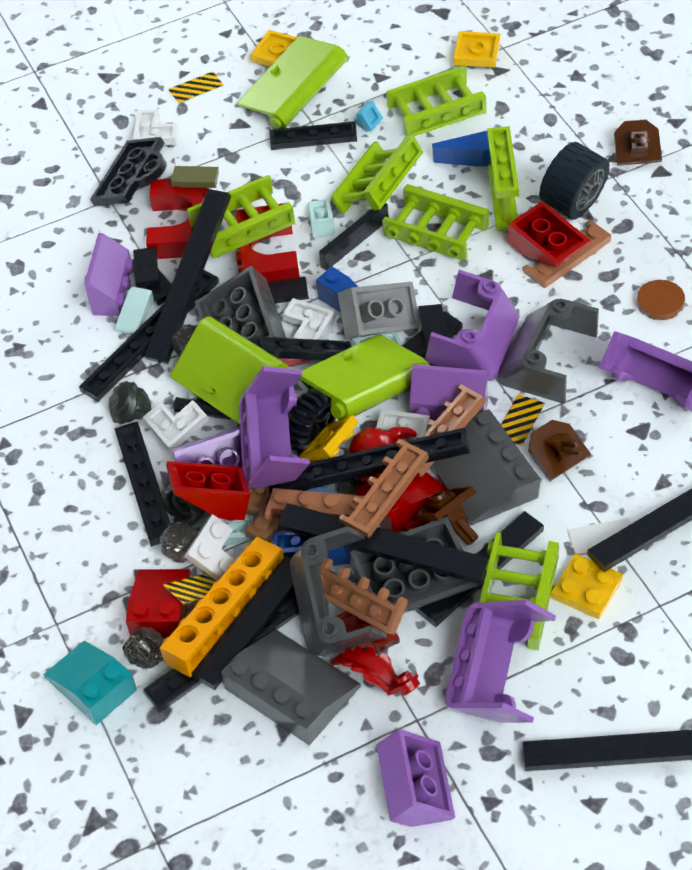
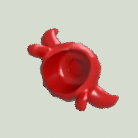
M399 426L392 427L387 431H383L381 428L368 427L360 430L353 436L349 446V454L395 444L398 439L414 438L417 436V432L411 428ZM369 476L358 478L357 480L367 482Z

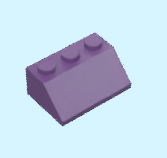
M98 233L84 285L92 315L119 316L126 299V290L130 289V274L134 273V259H131L129 249L104 233Z
M413 364L410 413L429 415L431 420L436 421L446 410L443 406L444 402L452 403L461 393L457 389L460 384L485 398L486 403L477 413L487 410L488 371Z
M240 426L171 449L175 462L237 466L243 469Z
M398 729L376 744L391 822L414 827L450 821L455 818L439 741Z

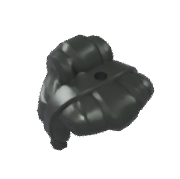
M125 381L119 383V386L114 387L113 394L109 397L108 407L114 423L123 424L134 419H143L152 410L148 394L143 388L137 387L135 382Z
M171 484L165 489L163 501L165 502L168 514L175 516L172 524L173 528L180 527L186 529L192 527L204 516L206 511L175 495Z

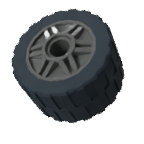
M578 142L569 143L558 152L547 168L540 185V200L571 220L580 218L594 204L603 190L610 171L609 161Z

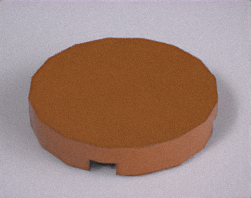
M659 279L644 284L638 291L637 306L643 314L645 312L649 315V318L654 320L672 319L684 309L685 294L682 288L674 282Z

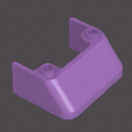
M459 269L452 299L488 310L480 333L469 329L462 330L454 340L432 332L425 360L441 367L488 371V381H492L499 373L516 330L519 314L497 282Z
M614 331L599 368L613 372L611 377L619 381L625 382L626 379L634 380L674 397L679 401L678 406L692 411V361L635 337Z
M263 366L240 398L239 419L242 466L248 488L257 489L295 481L310 464L309 459L291 455L288 413L297 402V393L294 391V385L302 376V370Z
M528 600L472 604L464 615L446 691V705L457 712L500 723H533L534 717L516 709L514 698L503 694L514 644L524 643L531 637L535 622L555 621L556 615Z

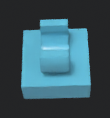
M367 101L355 114L356 117L353 118L357 126H363L366 132L373 131L383 119L373 101Z

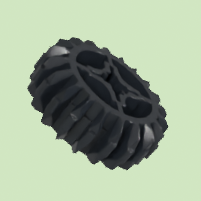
M314 388L309 389L307 393L302 395L301 400L297 401V405L295 408H292L293 412L289 416L290 446L298 452H303L327 424L336 421V418L331 413L330 397Z

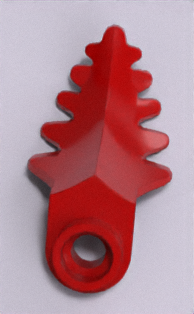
M356 646L353 651L351 648H347L344 653H339L330 661L332 665L341 664L345 667H351L350 669L353 672L363 673V678L366 682L382 688L388 696L400 692L402 696L407 695L420 685L418 681L419 676L416 672L410 673L407 670L397 675L393 669L390 657L385 653L376 656L375 650L372 647H368L365 652H362L361 646Z

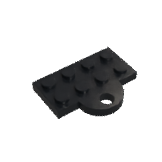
M161 137L127 140L90 198L93 205L129 203L137 188L149 185L157 180L164 173L167 166L164 157L160 153L165 144Z

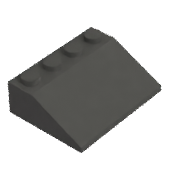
M252 266L246 268L195 302L200 321L204 317H212L257 345L258 337L286 338L267 279Z
M490 409L477 413L465 426L469 438V454L438 460L431 466L447 491L452 488L473 486L476 493L460 504L466 514L465 518L471 526L535 500L539 496L541 478Z
M448 516L439 521H434L401 533L464 551ZM354 550L349 552L350 567L357 583H359L362 577L368 578L370 584L367 590L377 595L382 587L389 589L390 594L387 600L396 604L400 597L406 598L408 604L404 613L479 586L476 583Z
M274 630L239 652L221 671L224 687L227 691L309 746L361 687L359 682L317 655L312 654L308 649L278 630Z

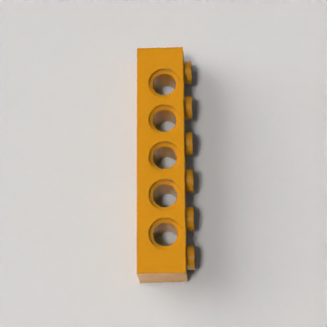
M256 537L251 544L247 545L238 559L229 565L225 574L218 581L214 582L211 590L204 598L196 603L191 613L181 620L171 636L163 641L160 650L164 663L191 677L194 669L283 560L282 548L259 537Z

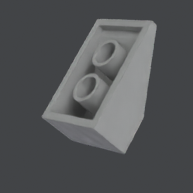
M413 281L352 287L338 293L346 340L421 328Z

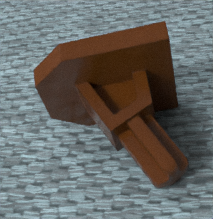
M647 119L624 121L616 129L613 136L617 166L662 162L659 128Z
M551 420L533 431L530 435L528 452L550 482L591 455L569 423Z
M473 486L452 488L446 492L443 490L430 497L431 501L418 510L416 518L419 522L439 521L448 516L455 533L467 546L472 545L478 539V535L463 519L466 514L460 504L474 495L476 491Z

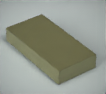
M175 166L171 179L172 187L216 188L219 167Z

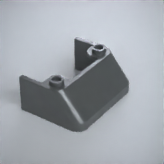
M555 299L528 314L499 369L500 383L511 389L565 404L567 375L545 369L547 358L544 353L538 350L551 325L596 338L598 335L599 309L566 299Z
M348 526L308 539L290 561V571L306 645L312 654L318 656H327L347 648H353L387 637L386 632L372 626L347 633L344 622L340 618L330 616L319 565L326 560L328 551L365 539L364 534Z

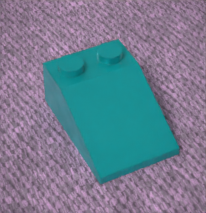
M86 641L79 644L43 674L57 690L95 725L99 724L137 691L133 675L113 656Z

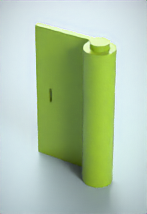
M298 36L237 102V105L267 114L270 124L276 129L286 128L348 60V55L338 45Z
M208 316L198 323L169 377L240 424V398L261 368L268 366L289 369V366L216 319Z
M379 334L302 370L300 380L330 397L331 413L336 419L341 420L351 415L355 417L411 389L413 364L430 365L424 358Z

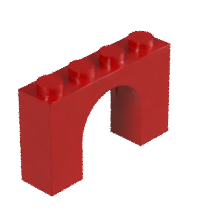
M157 179L150 184L149 196L152 210H183L187 212L188 208L204 201L209 188L172 187L171 179ZM189 218L174 226L147 228L146 246L147 248L156 247L157 259L182 258L193 230L190 226Z
M268 205L254 207L259 215L271 210ZM244 209L235 210V217L238 223L250 219ZM292 225L238 248L240 252H236L237 265H242V268L238 269V274L252 266L267 279V282L300 277L296 251L262 254L252 249L255 244L263 239L293 234Z

